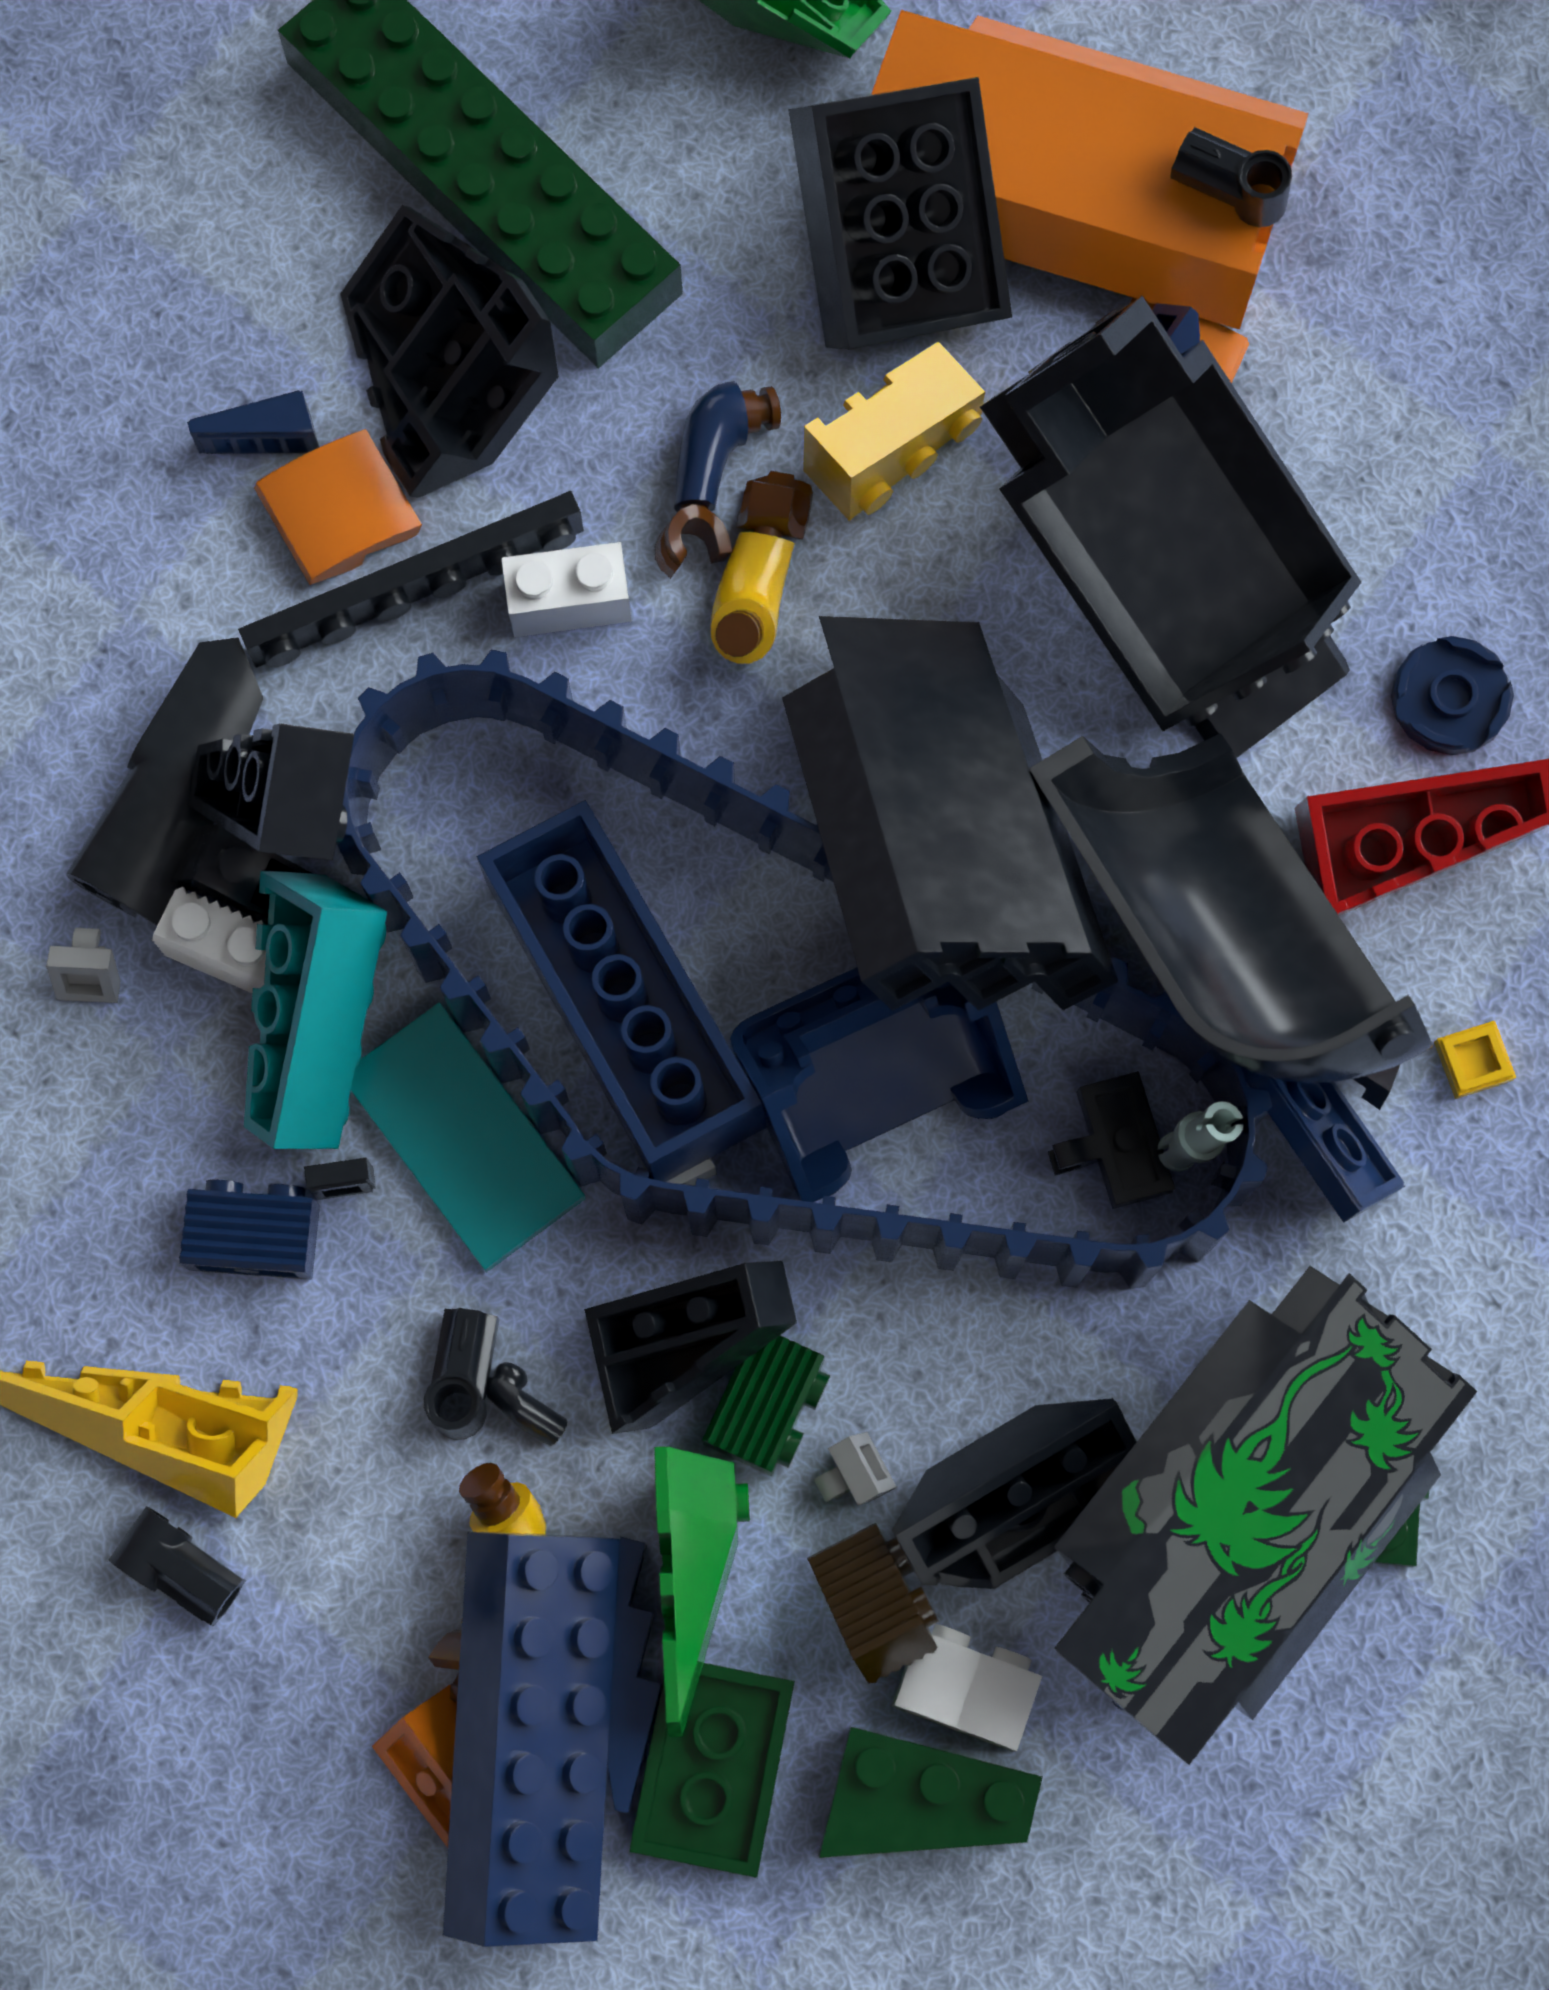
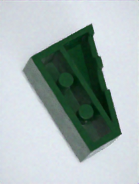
M849 1727L818 1856L819 1858L1027 1843L1042 1776Z

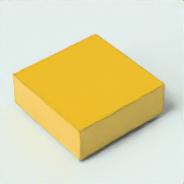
M1495 1020L1437 1038L1434 1041L1455 1099L1511 1082L1517 1078Z

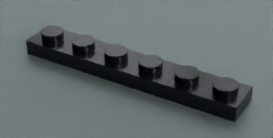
M568 491L238 629L256 668L264 664L272 668L286 665L300 656V649L323 641L324 644H335L344 641L356 632V626L377 617L379 621H390L399 618L411 609V603L432 594L435 598L452 596L466 586V580L487 571L492 576L503 574L501 559L503 557L531 554L540 549L548 552L568 547L575 541L576 534L584 531L580 508L572 491Z

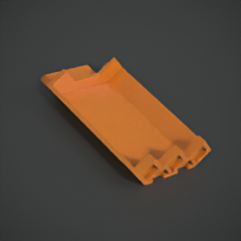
M900 11L871 95L979 77L1004 259L1136 299L1143 296L1146 302L1152 304L1191 306L1199 314V318L1240 330L1273 224L1266 227L1248 225L1239 218L1235 207L1170 178L1171 168L1182 142L1188 132H1191L1194 127L1251 153L1261 150L1278 152L1287 159L1292 168L1309 113L977 15L970 27L965 29L908 11ZM1264 184L1251 187L1256 192L1263 194L1275 191L1270 186Z

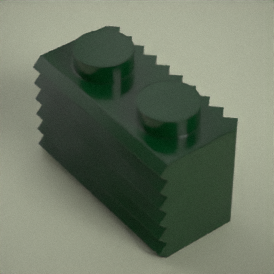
M778 1336L735 1368L704 1434L702 1439L703 1445L770 1476L773 1475L777 1464L789 1468L804 1436L803 1432L794 1429L804 1406L816 1410L830 1379V1375L820 1371L825 1356L784 1336Z

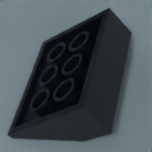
M979 77L788 109L826 348L850 350L1013 318Z

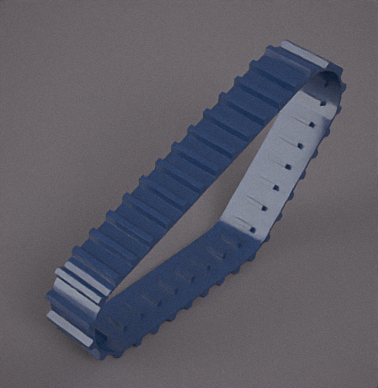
M491 649L480 665L460 664L445 667L433 652L418 657L415 677L400 683L389 693L368 687L358 697L365 717L354 732L343 806H345L347 811V828L342 842L337 844L351 874L365 875L360 884L368 900L387 911L385 921L387 933L403 929L400 934L401 939L417 972L425 983L444 979L440 986L441 992L455 1022L463 1033L482 1028L485 1030L480 1042L493 1072L501 1083L522 1079L525 1082V1086L520 1094L531 1122L539 1133L544 1134L561 1130L567 1137L561 1149L571 1176L580 1187L601 1181L611 1192L621 1196L627 1220L642 1225L655 1210L685 1215L688 1218L692 1235L708 1237L717 1220L749 1225L753 1244L768 1246L779 1228L809 1232L814 1251L831 1254L840 1237L867 1240L872 1242L876 1260L892 1262L902 1245L933 1249L938 1269L954 1271L963 1254L991 1257L995 1259L999 1277L1016 1279L1025 1262L1056 1266L1061 1286L1074 1288L1079 1286L1088 1271L1101 1273L1119 1272L1128 1287L1134 1289L1145 1287L1160 1270L1164 1262L1179 1253L1198 1263L1230 1230L1223 1210L1226 1207L1242 1206L1263 1182L1268 1165L1253 1153V1147L1256 1137L1255 1128L1272 1108L1269 1091L1248 1087L1241 1067L1224 1058L1197 1036L1178 1012L1166 991L1157 998H1154L1128 985V963L1116 957L1111 958L1119 982L1075 1004V1006L1088 1012L1087 1018L1095 1022L1102 1019L1143 1040L1142 1046L1152 1051L1157 1047L1176 1057L1191 1070L1189 1075L1196 1083L1202 1081L1215 1102H1229L1237 1107L1242 1115V1119L1231 1124V1127L1236 1124H1243V1130L1240 1136L1227 1143L1228 1163H1222L1215 1172L1211 1183L1213 1186L1222 1188V1192L1211 1214L1204 1218L1195 1208L1180 1223L1179 1227L1183 1231L1182 1234L1150 1243L1148 1234L1135 1236L1130 1244H1113L1089 1240L1090 1232L1077 1230L1074 1237L1070 1238L1026 1232V1223L1013 1222L1011 1229L962 1223V1214L950 1213L948 1221L898 1214L899 1206L889 1204L886 1205L885 1212L836 1206V1197L823 1196L822 1203L773 1197L772 1188L760 1187L759 1195L712 1189L710 1188V1180L699 1178L696 1180V1186L667 1183L652 1179L650 1171L638 1167L634 1175L604 1158L607 1152L604 1142L595 1133L586 1141L570 1115L564 1109L563 1105L569 1102V1098L561 1082L557 1079L547 1087L525 1058L524 1054L530 1048L525 1035L519 1027L507 1034L486 1007L485 1003L491 997L486 984L478 975L470 982H467L446 953L452 949V945L441 925L438 924L428 931L407 902L414 897L402 874L399 872L389 880L370 855V853L381 850L371 822L367 823L369 802L371 799L377 800L380 788L377 782L379 777L396 754H400L419 735L453 721L475 717L493 718L500 721L509 720L533 728L543 733L544 739L555 745L558 741L596 760L599 768L607 772L611 768L650 788L652 795L660 799L666 796L703 815L705 822L716 827L717 823L758 843L759 850L767 854L774 851L813 871L814 878L822 882L825 879L833 882L818 825L789 812V790L775 784L763 795L758 796L735 784L734 762L719 756L707 767L703 768L681 756L679 734L664 728L648 740L627 729L624 706L608 700L596 711H592L573 701L569 678L554 672L541 683H537L525 676L511 672L506 652ZM1033 982L1031 989L1043 994L1044 991Z

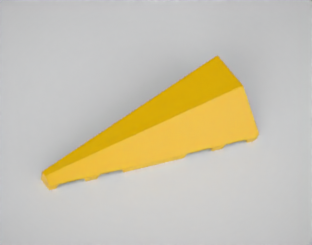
M27 1360L22 1374L0 1371V1406L234 1518L238 1517L265 1486L298 1397V1389L290 1386L280 1385L275 1398L242 1395L240 1381L222 1380L219 1393L199 1391L181 1385L179 1375L83 1366L79 1379L45 1376L44 1362Z

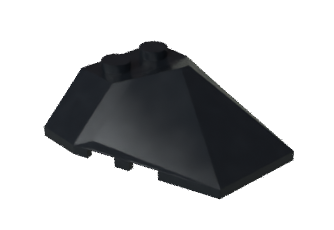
M402 205L340 293L357 358L367 360L373 386L366 391L371 407L379 408L387 435L380 438L384 456L410 497L420 498L492 465L559 377L551 322L524 281L411 207Z

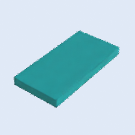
M440 1002L360 1059L354 1071L351 1092L486 1273L586 1199L585 1194Z

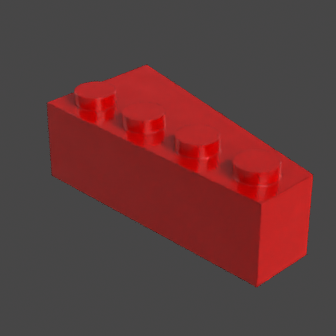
M1549 759L1307 796L1295 807L1304 865L1338 916L1543 830L1549 826Z

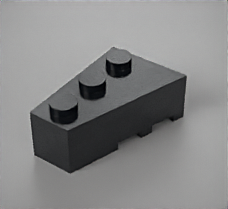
M783 1260L743 1263L584 1309L612 1434L649 1429L657 1425L797 1323Z

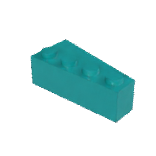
M260 870L259 893L270 894L268 924H257L255 950H266L264 985L261 988H253L251 1012H254L256 1025L261 1031L260 1043H254L249 1046L243 1127L273 1149H339L342 1129L348 1120L350 1112L349 1096L354 1071L360 1062L362 1054L361 1037L366 1013L373 1001V979L379 950L382 948L386 938L385 921L387 911L325 874Z

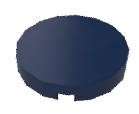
M1449 636L1438 638L1436 641L1428 642L1423 646L1420 645L1409 653L1395 674L1391 700L1395 718L1409 738L1429 751L1457 755L1475 752L1494 740L1510 717L1514 697L1511 680L1508 682V677L1503 670L1504 665L1494 652L1475 640Z

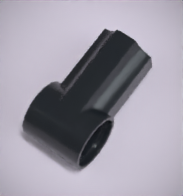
M1194 127L1191 132H1188L1179 148L1171 168L1170 178L1235 207L1239 218L1248 225L1266 227L1278 222L1285 214L1292 181V170L1287 159L1278 152L1261 150L1251 153ZM1264 184L1270 186L1275 191L1263 194L1256 192L1251 187Z
M465 1308L444 1309L432 1381L424 1395L426 1415L433 1426L444 1437L453 1440H465L474 1436L484 1425L487 1417L485 1399L499 1325L498 1316ZM454 1393L469 1395L471 1397V1408L464 1418L449 1422L440 1417V1407L447 1396Z
M146 1506L111 1555L109 1561L146 1588L154 1592L159 1589L201 1621H205L210 1626H215L239 1595L246 1580L190 1542L193 1537L180 1527L175 1528L168 1523L170 1520Z

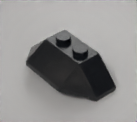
M1113 1398L1035 1405L927 1469L895 1523L892 1532L922 1585L937 1586L940 1583L956 1587L995 1589L1057 1552L1054 1546L1133 1448L1136 1440L1118 1403Z

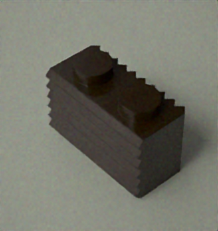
M876 1523L807 1558L849 1653L867 1683H876L879 1677H888L891 1671H899L903 1665H911L914 1659H923L926 1653H934L938 1647L928 1628L939 1622L936 1613L921 1586L913 1591L910 1590L904 1576L914 1572L897 1539L893 1538L886 1541Z

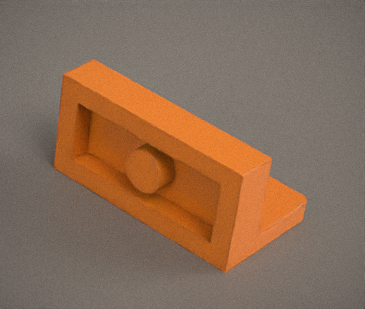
M450 1685L402 1717L372 1745V1748L447 1848L457 1702L450 1700Z

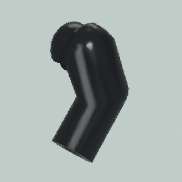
M509 1362L500 1363L496 1366L493 1377L488 1379L487 1398L518 1427L548 1446L555 1444L566 1429L567 1419L522 1390L527 1383V1375L522 1368Z

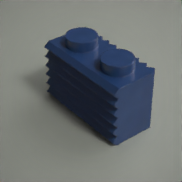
M212 1179L206 1181L205 1190L188 1189L181 1252L179 1255L180 1264L187 1270L312 1280L320 1205L314 1198L305 1197V1188L287 1184L268 1185L267 1194L243 1193V1183Z

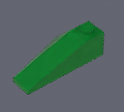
M664 1446L654 1447L657 1533H659L660 1555H662L663 1566H660L659 1577L662 1618L665 1621V1630L662 1632L665 1708L669 1737H682L737 1550L738 1522H750L748 1483L736 1484L734 1462Z

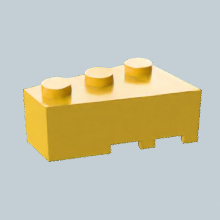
M939 341L887 373L883 379L886 385L866 400L859 392L846 399L843 407L848 412L826 426L817 417L804 426L803 471L848 521L861 511H864L867 515L876 512L892 496V486L907 474L912 479L922 475L936 461L938 457L936 451L952 438L956 443L962 442L981 424L983 418L980 416L982 414L980 406L984 404L985 391Z

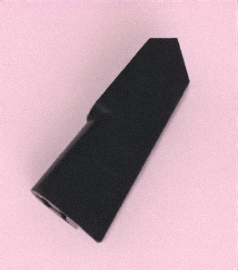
M239 638L199 642L135 747L127 766L130 770L66 873V876L72 882L89 893L133 917L139 914L156 926H158L174 891L182 887L173 882L172 879L197 827L213 825L215 823L188 805L197 746L220 739L233 740V736L238 734L250 735L263 702V695Z

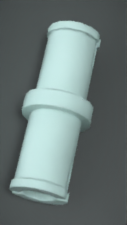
M1220 1101L1210 1105L1204 1112L1197 1111L1188 1114L1178 1122L1174 1132H1170L1161 1138L1158 1149L1169 1147V1150L1158 1155L1160 1161L1171 1171L1180 1172L1187 1170L1195 1162L1203 1163L1212 1160L1221 1153L1225 1143L1231 1142L1240 1136L1243 1124H1236L1231 1127V1124L1242 1119L1240 1111L1231 1103Z

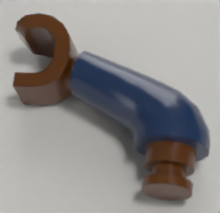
M735 381L718 384L696 400L687 416L677 467L674 510L677 513L660 533L654 546L655 560L660 570L670 579L688 555L682 542V534H691L704 541L711 564L725 561L732 553L729 534L725 525L713 511L716 507L719 486L729 454L736 447L746 444L748 434L760 432L761 425L764 424L768 431L779 429L781 425L780 402L772 386L761 388L759 395H756L753 389L741 391Z

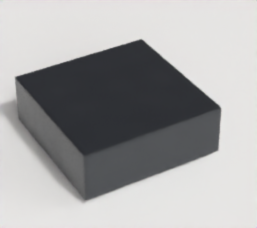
M367 1158L304 1166L306 1188L318 1200L373 1192V1189H376L374 1168Z

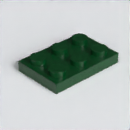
M703 1663L682 1737H669L666 1724L665 1686L663 1680L629 1852L754 1878L758 1877L795 1681Z

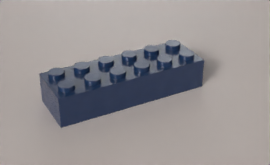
M586 800L476 856L490 892L643 1164L650 1171L652 1179L667 1182L767 1128L761 1100Z
M467 1532L443 1936L483 1947L598 1940L619 1539L576 1535Z

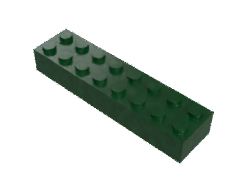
M312 0L278 29L287 64L480 253L522 279L550 322L598 369L683 294L681 264L408 0Z

